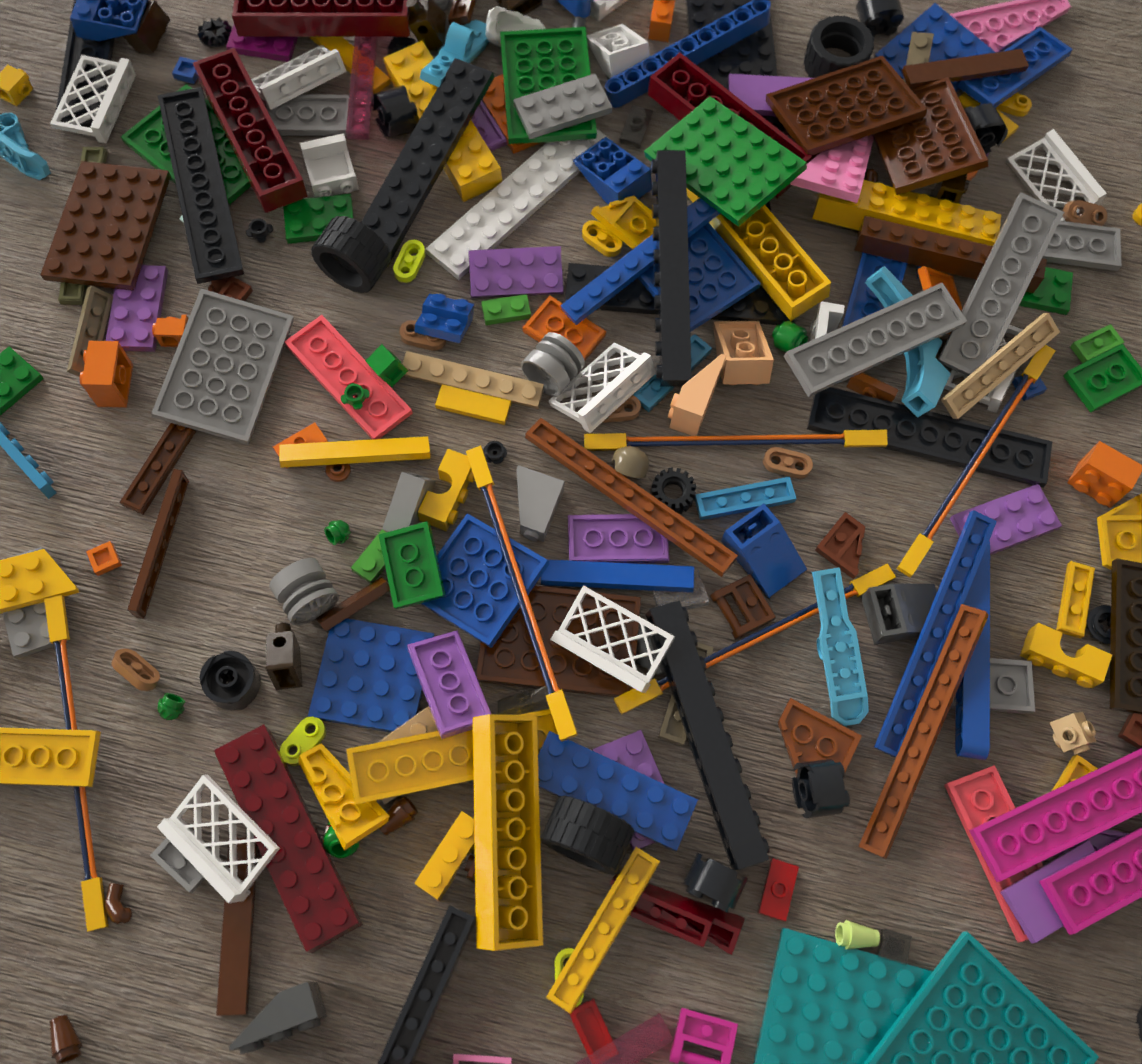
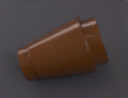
M406 796L401 799L397 798L386 812L389 815L388 823L379 829L387 836L389 833L415 820L414 816L418 814V810Z
M61 1015L50 1021L52 1058L56 1059L57 1064H64L78 1058L81 1055L80 1048L83 1045L68 1015Z

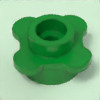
M351 383L346 387L344 395L341 396V402L343 404H350L354 409L359 410L363 407L362 403L364 400L369 398L370 393L367 389H363L362 386Z

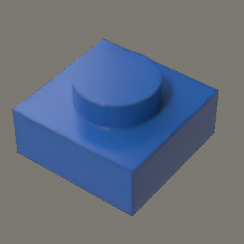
M180 57L172 72L174 79L195 84L198 77L193 62H196V60Z
M1023 376L1014 378L1012 383L1015 388L1018 387ZM1040 377L1035 383L1032 382L1022 397L1023 401L1043 394L1047 390Z

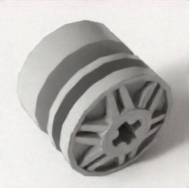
M548 332L542 338V341L536 345V350H532L521 362V369L529 381L544 384L543 393L558 397L570 384V379L576 377L578 372L585 366V360L578 348L571 341L555 332Z
M316 558L296 561L282 569L270 581L269 587L279 603H284L282 609L288 615V619L293 625H303L315 620L332 609L339 600V595L333 588L332 583L329 580H325L326 574Z

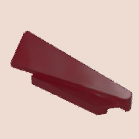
M617 873L612 878L611 886H613L620 873ZM649 883L629 915L703 948L706 941H709L731 955L745 921V918L725 912L717 907Z

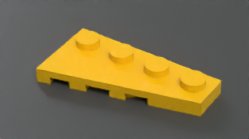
M322 743L299 755L298 762L344 850L388 823L389 815L375 800L355 804L350 773Z

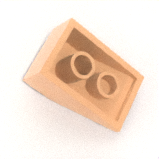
M714 321L713 328L717 357L721 354L726 355L720 374L722 383L728 385L769 384L774 359L760 322Z
M719 355L685 383L680 394H674L667 417L671 419L669 428L690 436H697L719 380L726 355Z

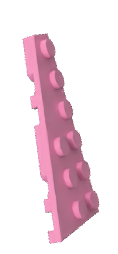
M1014 0L950 15L992 50L1001 52L1038 27H1044L1064 15L1071 6L1068 0Z
M873 135L821 152L807 164V169L794 179L790 185L857 203L874 139Z

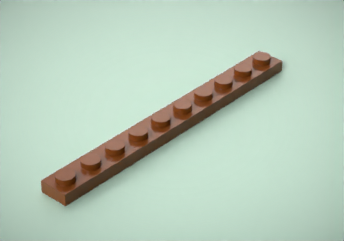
M540 418L525 433V438L719 576L722 577L736 561L738 555L630 479L617 472L610 465L544 419Z
M961 604L859 844L860 848L887 859L989 615L986 611Z

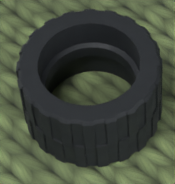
M835 15L820 20L812 29L803 63L806 73H808L810 78H816L870 60L875 45L872 32L864 23L849 16ZM826 49H841L852 57L835 56Z
M347 216L332 218L311 248L314 262L325 275L342 287L359 293H367L372 290L391 261L390 250L382 238L362 222Z
M559 796L540 839L547 847L567 858L597 871L616 875L635 831L626 821L596 805L574 797Z

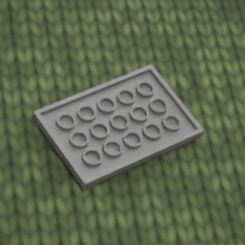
M200 289L152 410V417L249 445L294 317L249 302Z

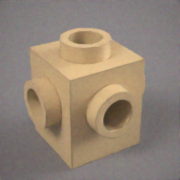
M1083 712L1073 713L1050 722L1054 731V742L1062 749L1063 753L1073 751L1074 755L1090 750L1089 744L1097 742L1094 737L1096 735L1095 728L1090 721L1086 720Z

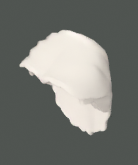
M498 6L488 12L485 35L490 43L501 47L500 32L546 28L539 19H532L519 12L509 11Z

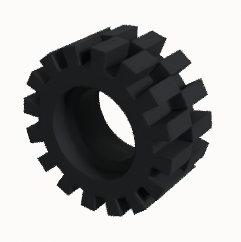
M672 467L668 468V472L664 469L660 472V475L657 474L655 476L650 494L678 514H682L683 510L685 512L689 510L694 501L696 483L693 484L694 479L692 476L688 478L689 473L687 471L682 474L680 473L681 469L677 468L676 472H673ZM669 484H674L682 489L683 494L678 499H671L665 495L664 488Z

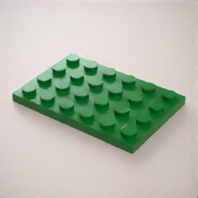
M586 27L500 32L508 144L597 139L595 119L529 139L513 99L591 75Z
M186 84V85H184L181 89H179L178 91L187 90V89H192V88H191L189 85ZM205 99L230 205L248 190L251 184L210 102ZM159 105L123 134L121 139L124 144L154 168L168 170L171 175L170 180L176 184Z
M711 96L644 150L645 158L649 161L656 158L657 150H686L687 189L738 227L807 169V162Z

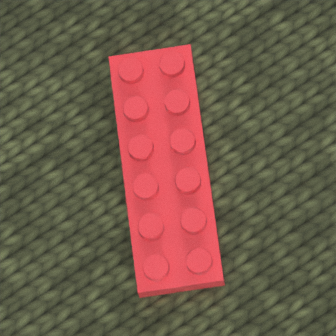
M320 315L284 341L285 346L372 440L382 438L413 414L412 409L374 372L364 358L323 315ZM351 383L362 386L363 389H367L370 393L369 398L364 400L362 403L363 407L359 410L354 409L350 404H343L341 402V396L344 395L346 387Z
M994 765L946 783L944 786L1015 939L1019 943L1028 940V937L1000 891L1039 869L1043 864L1039 862L1003 881L996 882L969 830L1015 809Z

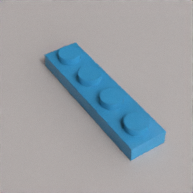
M696 334L691 337V371L712 351V347ZM655 374L633 396L639 399L641 407L650 412L675 387H660V379H656Z
M0 422V446L48 499L57 493L50 486L54 481L45 471L39 473L36 470L39 465L30 455L23 456L21 452L25 449L15 438L10 441L6 437L10 432Z
M790 477L695 494L694 498L700 520L753 511L763 503L767 507L795 503L797 499Z

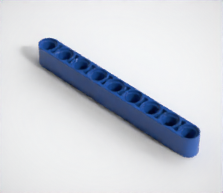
M752 0L610 78L605 83V92L613 108L621 107L648 92L650 76L677 54L682 53L697 65L766 27L770 22V1Z
M990 541L964 602V605L986 611L989 616L956 692V755L958 757L986 760L990 750Z

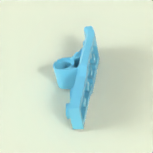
M473 20L462 26L452 22L447 32L445 45L439 50L438 55L421 70L419 79L440 88L446 72L455 58L471 63L489 44L485 35L486 23Z
M13 113L1 114L0 156L26 176L38 180L48 176L50 169L47 162L37 153L29 151L18 117Z
M840 567L814 571L812 576L821 622L820 634L816 645L818 655L824 664L830 698L831 718L843 726L860 724L869 712L868 695L857 632L849 620Z

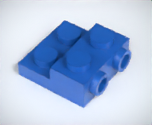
M429 294L422 305V314L415 323L414 333L461 343L473 320L474 304L469 303L465 299L455 300L447 298L444 294Z

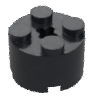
M859 0L856 5L859 21L870 29L873 37L882 33L886 35L896 33L897 27L904 19L900 0Z
M404 85L372 95L373 111L377 110L379 118L375 119L381 133L385 137L390 138L414 130L416 127L414 116L417 115V108L414 102L409 101Z
M992 103L975 107L969 106L964 109L985 154L990 153V148L995 144L997 146L1002 144L1007 136L1008 129Z
M224 651L219 655L210 657L204 663L200 672V683L205 695L218 707L225 710H243L255 699L259 692L260 675L246 656L236 651Z
M832 759L800 762L794 766L793 770H798L797 777H792L793 795L797 807L803 808L805 811L802 814L804 818L837 815L842 813L844 807L850 805V796L844 787L843 778L845 772L841 762L835 763Z
M697 853L683 883L688 886L686 892L702 899L704 894L713 898L711 904L725 912H728L729 908L735 909L748 878L742 876L741 880L736 878L738 872L711 858L704 862L701 860L703 855Z

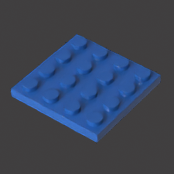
M934 3L878 51L874 58L883 55L903 79L902 69L906 66L912 32L934 33L929 62L995 53V51L939 5ZM960 81L951 82L956 93L960 90L958 87Z
M709 223L688 238L691 332L758 289L760 282ZM657 264L638 277L653 297L658 295V287H654V272H658Z
M467 513L437 555L446 597L420 604L492 648L520 608V604L495 529ZM509 538L527 595H529L550 563L544 557Z
M348 618L338 623L328 633L308 717H316L322 721L393 732L418 714L423 692L408 652V644L435 637L434 633Z

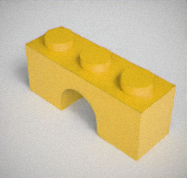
M447 449L438 468L439 479L448 482L451 488L443 494L427 491L418 510L420 522L427 521L431 526L446 532L450 524L454 525L457 520L459 504H464L466 501L469 483L475 481L467 455L451 449Z
M1039 622L1028 630L1020 657L1027 659V661H1032V665L1043 666L1052 670V673L1057 676L1073 679L1078 685L1085 688H1094L1104 682L1112 654L1087 644L1077 650L1075 658L1069 657L1062 651L1060 646L1062 632Z
M461 811L414 883L418 888L439 902L454 881L459 867L475 848L474 819Z

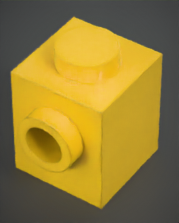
M7 65L0 72V98L17 107L30 94L33 87L25 71Z

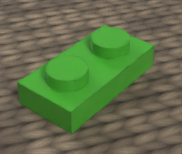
M527 294L481 301L485 326L531 318Z
M1110 324L1073 342L1070 348L1079 360L1084 363L1124 343V341Z
M382 529L379 534L386 533V531ZM379 534L351 567L354 573L370 584L385 569Z

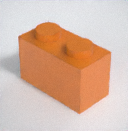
M654 0L649 27V40L669 42L675 0Z

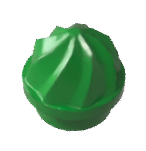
M342 520L331 521L329 526L324 528L325 535L332 545L345 543L351 534L350 526Z
M165 693L164 697L158 701L157 709L160 717L164 720L177 719L185 710L183 707L185 700L178 695Z

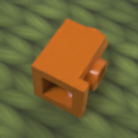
M182 314L181 319L176 317L157 318L156 323H153L152 333L161 347H178L188 322L187 315Z

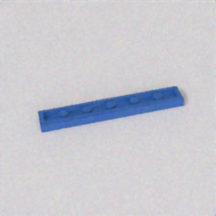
M548 560L550 564L541 576V585L583 587L584 585L588 588L689 593L694 591L693 566Z

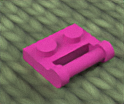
M681 1008L669 1062L678 1064L679 1061L686 1064H730L738 1024ZM684 1040L722 1051L720 1060L683 1050Z

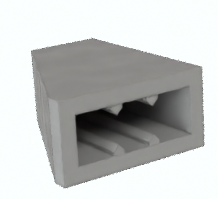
M518 465L516 475L520 534L530 541L536 542L539 540L544 542L563 495L565 481Z
M401 472L382 529L390 532L418 524L420 505L427 491H433L437 480L414 472Z

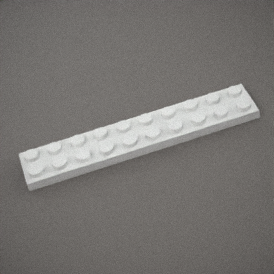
M597 129V139L547 142L425 248L426 254L456 279L460 280L470 271L468 250L495 249L581 172L573 163V159L607 136Z

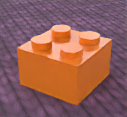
M88 341L87 350L83 354L84 371L80 373L81 386L84 387L97 407L127 408L133 370L132 362L119 341Z
M1099 441L1078 462L1067 483L1077 491L1096 499L1099 504L1111 508L1133 489L1142 473V465Z

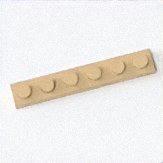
M1049 313L1041 314L941 399L953 419H959L1060 333Z
M406 351L403 365L409 370L404 375L405 377L469 390L539 409L544 390V384L409 351Z

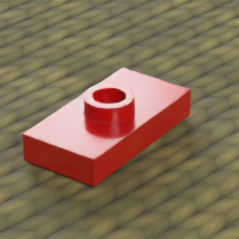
M774 858L771 859L758 914L786 922L799 866Z

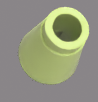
M846 920L844 923L839 922L837 924L835 939L838 946H845V949L877 947L880 942V933L877 929Z

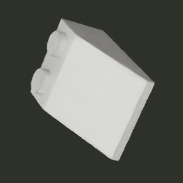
M624 24L587 35V44L604 74L609 78L650 57L648 42Z

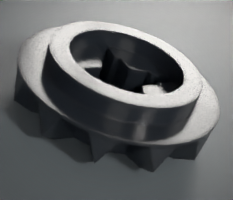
M220 17L217 20L211 18L209 22L203 21V26L198 27V37L206 46L220 47L227 44L232 28L228 21H222ZM213 29H217L216 36L212 31Z
M1100 605L1090 610L1086 629L1090 630L1091 638H1096L1100 644L1110 645L1111 628L1105 631L1103 630L1104 626L1100 623L1107 619V625L1111 627V606Z

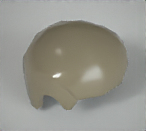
M634 446L621 447L614 452L612 464L615 461V470L633 478L641 479L646 477L649 459L645 452Z

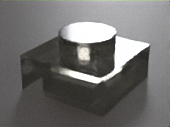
M885 928L881 929L877 952L878 957L907 965L912 936Z

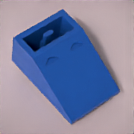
M76 0L70 20L76 36L79 38L102 41L137 33L148 0Z
M604 137L573 159V163L607 204L616 200L622 201L630 196H635L639 199L652 189L651 169L607 137Z
M764 503L725 530L721 539L725 547L738 555L736 559L748 575L752 576L755 583L768 598L807 571L805 564L782 524Z

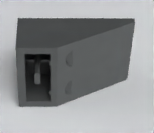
M893 583L869 587L861 599L874 645L919 638L937 593L935 584Z
M307 981L279 992L231 1043L229 1050H239L240 1054L250 1053L263 1048V1041L268 1039L272 1043L292 1037L291 1030L298 1028L300 1032L320 1026V1019L327 1017L318 982Z

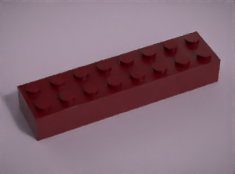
M234 0L232 18L238 37H410L411 31L408 24L409 8L406 6L407 0Z
M235 48L193 62L199 82L264 212L273 211L308 197L304 181Z
M682 53L677 54L650 76L648 95L680 121L711 96L803 159L807 164L811 161V154L807 155L802 147ZM787 185L775 197L778 199L793 185Z
M263 724L215 749V755L239 807L280 848L267 864V868L305 951L314 953L362 926L359 915L330 855L324 849L323 840L286 763L283 761L271 731ZM261 841L256 842L263 857L268 848Z

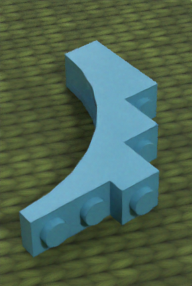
M885 266L871 275L865 282L884 308L913 296ZM939 337L904 353L907 378L905 392L901 401L917 418L936 407L951 375L935 358L943 342Z

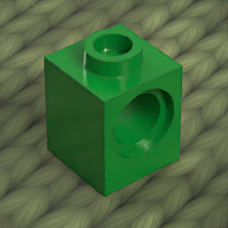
M383 344L365 360L374 372L391 387L409 371Z

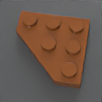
M792 698L788 700L777 722L793 768L800 762L832 759L835 763L841 762L844 772H846L862 735Z

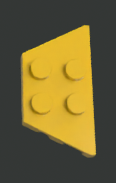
M635 196L627 197L622 201L610 202L608 206L601 208L595 206L590 213L631 249H634L653 234V227H657L656 219H652V211Z
M1141 493L1097 517L1102 566L1112 570V561L1115 559L1142 563Z
M45 549L0 560V614L45 602V598L59 595L65 597L80 593L78 587L69 579L67 574Z

